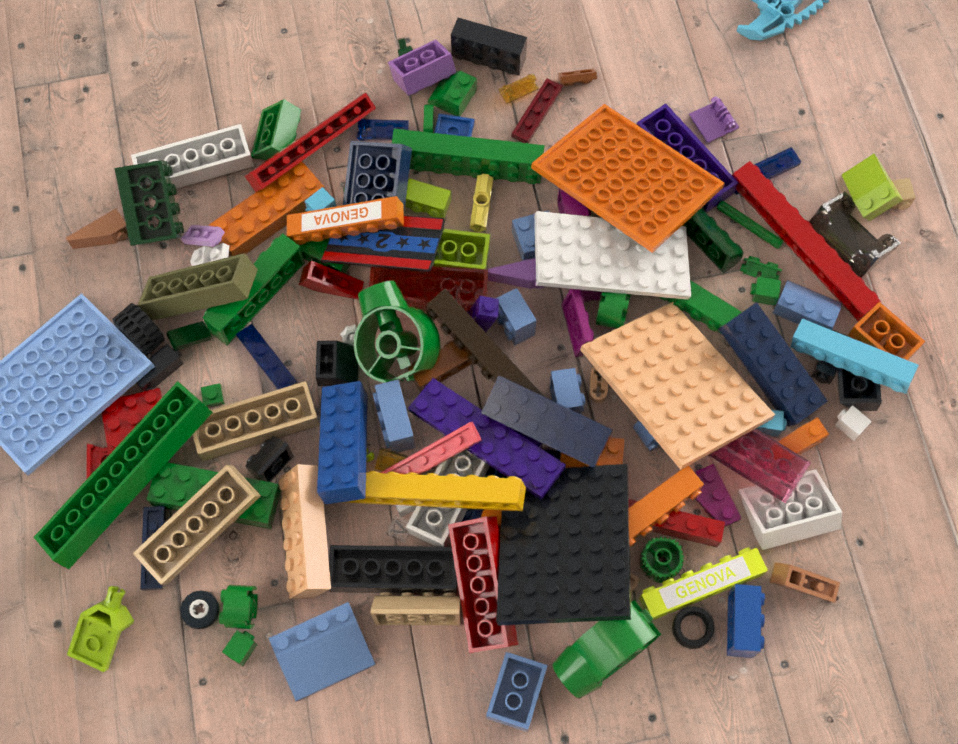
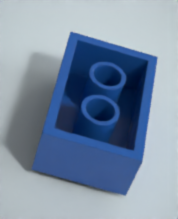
M735 584L728 592L727 656L753 658L764 648V636H761V627H764L765 617L764 614H761V606H764L765 594L761 593V586Z

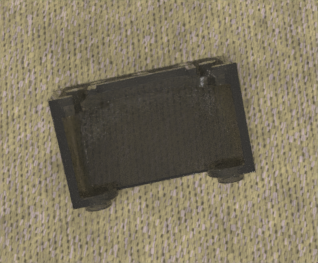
M844 191L821 205L809 222L812 228L824 237L825 242L837 251L839 257L851 266L852 271L862 278L890 255L901 243L891 234H884L879 239H876L851 215L855 209V203L852 197Z

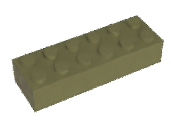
M243 253L151 276L146 283L137 306L153 321L242 301L248 298L258 269L247 255Z

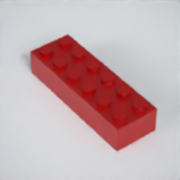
M482 517L448 524L469 653L518 645L515 625L498 626L496 622L500 534L497 517Z

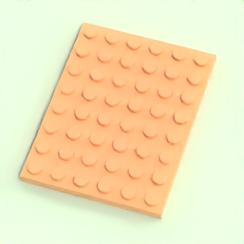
M674 302L582 345L580 351L681 470L772 420L775 414L677 306L673 305Z

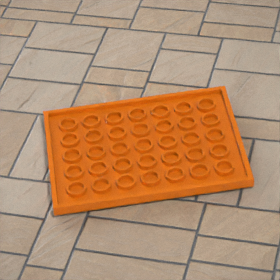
M606 104L598 108L532 162L531 169L652 253L724 186L723 181Z

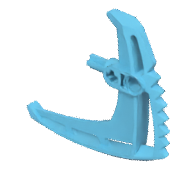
M751 0L758 4L757 8L760 9L761 14L749 25H738L736 31L750 40L761 41L783 33L785 27L792 29L794 23L801 25L802 19L808 20L809 14L815 15L816 9H822L823 3H828L829 0H816L798 14H794V10L803 0Z

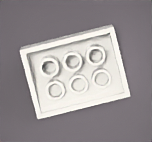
M816 469L739 489V494L754 536L762 550L841 529L842 511Z

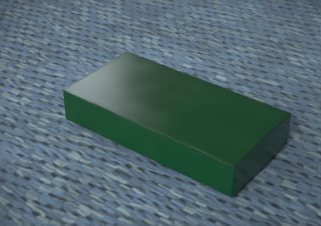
M204 321L169 330L166 334L174 350L209 341L212 337Z

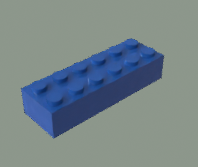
M361 381L322 387L317 493L325 505L360 500L366 497L368 393Z

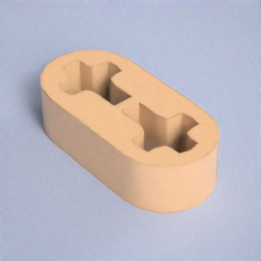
M593 367L590 374L589 398L595 403H601L606 399L608 383L603 377H601V381H597L598 376L596 374L598 371ZM597 386L600 387V393H603L600 397H596V393H594Z

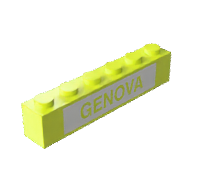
M750 547L740 550L738 552L739 555L735 557L727 555L719 559L720 563L715 565L708 563L701 566V570L693 573V570L682 574V578L678 580L668 579L662 582L663 586L656 589L654 586L648 587L643 590V594H641L639 599L643 608L655 620L729 590L735 584H743L763 576L768 569L758 549L750 550Z

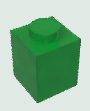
M757 277L755 283H751L750 295H753L752 302L775 306L780 295L781 280Z
M236 630L222 653L243 667L257 647V644L253 641L255 637L245 630L243 633Z

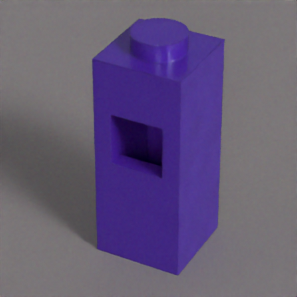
M479 296L467 312L485 333L498 318L499 299Z

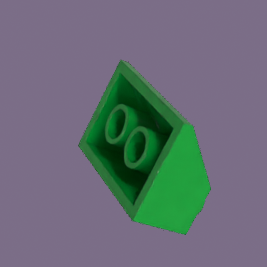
M285 99L262 109L251 158L268 160L294 142L297 136L296 130L300 122L302 109Z

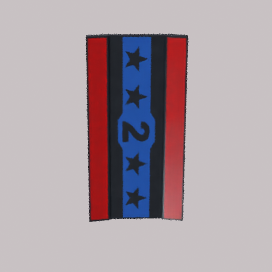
M404 215V226L397 227L396 229H382L374 233L364 232L356 236L346 235L338 239L329 238L326 250L320 261L430 272L434 265L444 231L445 219Z

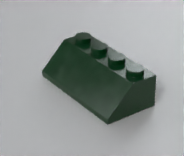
M703 207L682 225L686 227L687 236L723 274L741 261L744 254L741 246L731 240L729 234L717 225L715 219L711 216L709 217L704 212Z

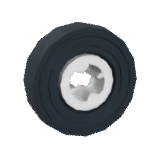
M202 590L194 591L182 601L180 608L181 617L191 628H207L218 618L219 603L209 592ZM204 605L202 607L205 609L204 613L200 612L196 615L197 611L195 608Z

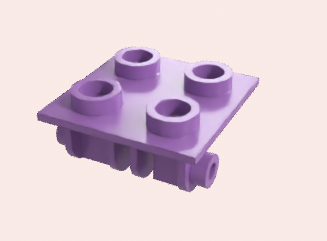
M717 96L711 99V104L689 113L690 118L707 143L739 129L735 119H733L727 107Z

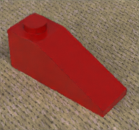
M310 261L303 267L299 285L313 291L358 300V293L362 291L364 284L362 280L314 261Z

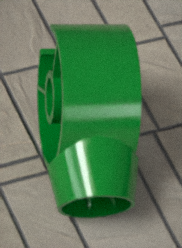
M395 281L382 282L358 293L363 319L360 321L355 332L354 352L361 369L370 378L382 383L394 380L403 382V379L413 381V375L432 369L440 352V336L430 316L418 308L408 306ZM397 310L406 314L414 322L420 335L421 345H418V339L413 332L403 329L401 321L396 314ZM378 327H379L381 333L378 335V337H377V339H376V344H375L376 332H377ZM375 345H376V350H377V352L379 353V357H378V358H377L376 351H375ZM417 350H420L419 358L413 370L397 377L388 372L396 359L401 370L410 367L409 357L413 356Z
M633 600L631 602V620L597 622L577 639L573 645H568L553 662L552 666L563 685L572 695L580 699L601 688L602 681L634 659L662 634L652 623L654 618L646 609L642 610L638 603Z

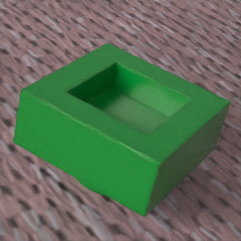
M220 383L201 387L202 400L208 408L225 404Z

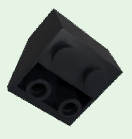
M337 340L317 341L315 378L318 386H333L358 381V362L354 346Z

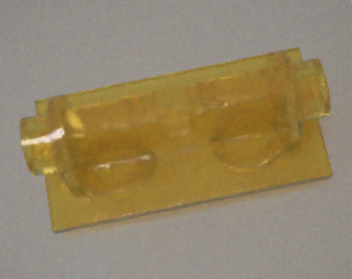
M528 74L526 77L513 83L503 85L498 91L506 104L539 88L535 83L536 76Z

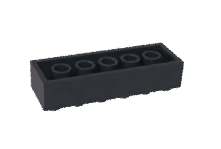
M330 545V592L457 594V576L452 547Z

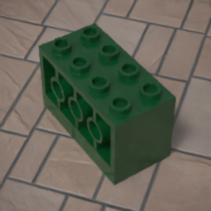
M159 160L114 168L130 246L182 237L184 226L182 222H179L178 214H181L179 203H175L174 195H177L175 184L171 183L170 176H173L171 164L168 165L167 161ZM148 179L152 182L150 188L146 185ZM152 198L156 201L154 207L150 205V201L152 200ZM155 217L160 221L158 227L154 224Z

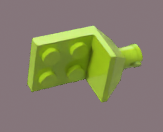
M110 586L105 600L80 614L67 652L68 656L102 672H106L109 669L121 632L134 623V619L127 607L121 605L125 590L120 589L118 593L120 587Z

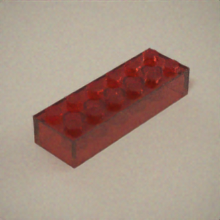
M433 266L430 272L371 267L369 287L386 281H395L408 306L422 311H427V304L442 290L446 289L461 307L468 312L479 296L487 297L488 269Z

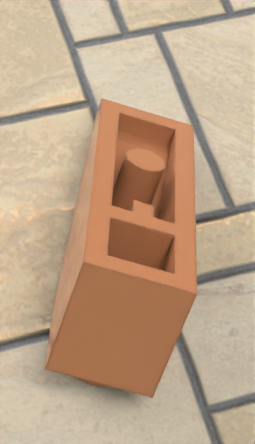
M115 208L66 237L73 249L115 244L125 240L128 237L124 219Z
M777 562L774 564L770 579L772 584L832 603L836 601L840 582L790 564Z

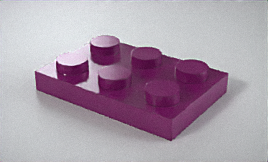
M570 289L561 306L575 357H582L584 354L580 351L581 346L593 341L594 333L589 327V315L583 305V294L580 293L579 289Z

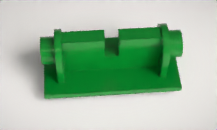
M753 256L744 258L743 261H746V265L742 264L740 268L744 275L756 278L758 271L762 272L760 277L776 280L780 276L776 275V273L782 271V269L778 268V264L767 262V264L760 263V259Z

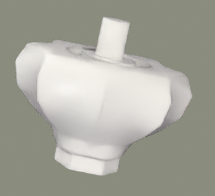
M354 324L345 327L340 333L343 343L354 346V336L358 326Z

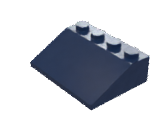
M350 141L343 205L397 196L403 203L405 211L412 148L403 144Z

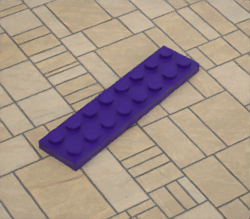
M434 378L408 407L409 412L445 436L469 422H473L482 441L466 450L506 477L515 476L522 479L526 490L539 499L544 497L566 468L564 463L506 425L482 414L480 408Z

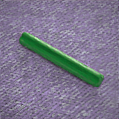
M721 201L718 204L717 210L776 249L782 246L784 241L725 201Z

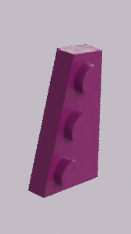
M712 464L695 471V474L704 485L701 489L702 493L694 500L704 508V511L712 519L725 522L724 527L740 521L742 518L715 465Z

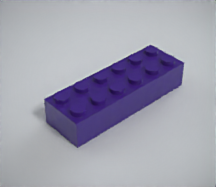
M666 103L637 122L636 125L724 182L723 188L703 206L705 213L735 193L738 185L737 180Z

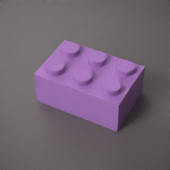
M436 39L388 62L393 80L408 96L416 94L419 90L432 86L434 83L449 78L450 75L456 73L451 53Z

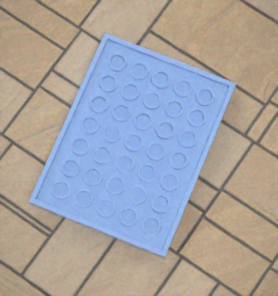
M81 293L0 361V446L29 476L155 366Z

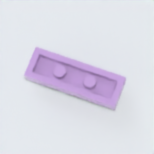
M191 225L180 239L185 244L214 247L220 243L221 237L225 232L221 227Z

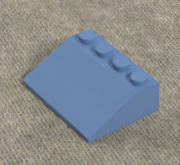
M349 602L269 638L296 702L376 665Z

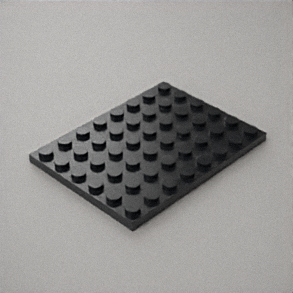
M627 464L595 466L594 468L591 466L565 468L542 499L525 490L523 511L502 510L496 616L498 626L631 620L629 483Z

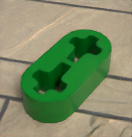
M424 104L423 132L433 133L434 104Z

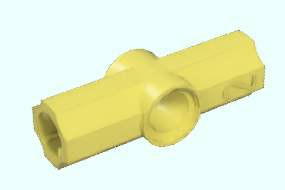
M489 174L477 175L470 229L476 232L486 231L494 180Z

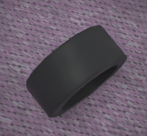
M697 606L682 609L674 618L672 624L673 636L676 641L689 649H698L706 645L713 637L715 629L714 621L710 614ZM689 615L698 616L705 623V634L698 640L687 639L681 632V622Z

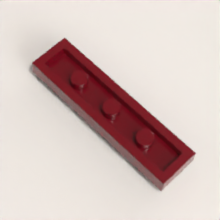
M546 78L511 133L512 138L522 143L530 142L561 93L563 85Z

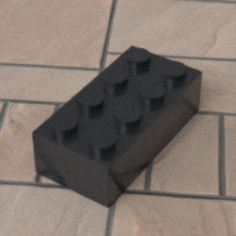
M457 18L450 35L451 55L453 57L520 76L526 60V36Z

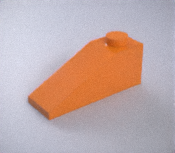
M817 417L764 450L762 454L774 470L822 443L829 433Z

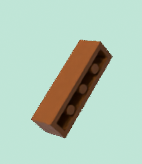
M454 340L447 342L440 349L438 359L432 369L413 375V382L420 393L432 378L441 383L472 364L467 358L468 354L463 349H458L453 343ZM417 360L411 364V366L408 368V372L413 370V367L415 366Z

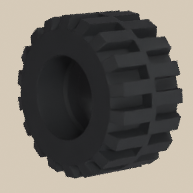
M130 303L113 318L116 328L145 356L165 341L164 335L157 325L140 307L133 303Z

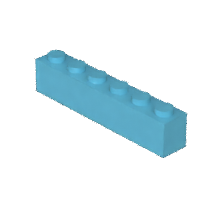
M805 319L801 320L793 335L790 346L797 352L806 353L817 360H823L837 368L848 370L856 376L865 377L876 384L885 385L896 392L904 394L907 393L919 366Z

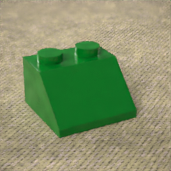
M456 71L449 78L442 79L427 103L434 104L435 107L460 117L477 91V78L465 72Z

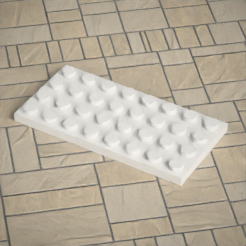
M536 211L534 215L536 286L689 299L691 297L685 226H681L652 253L603 218Z

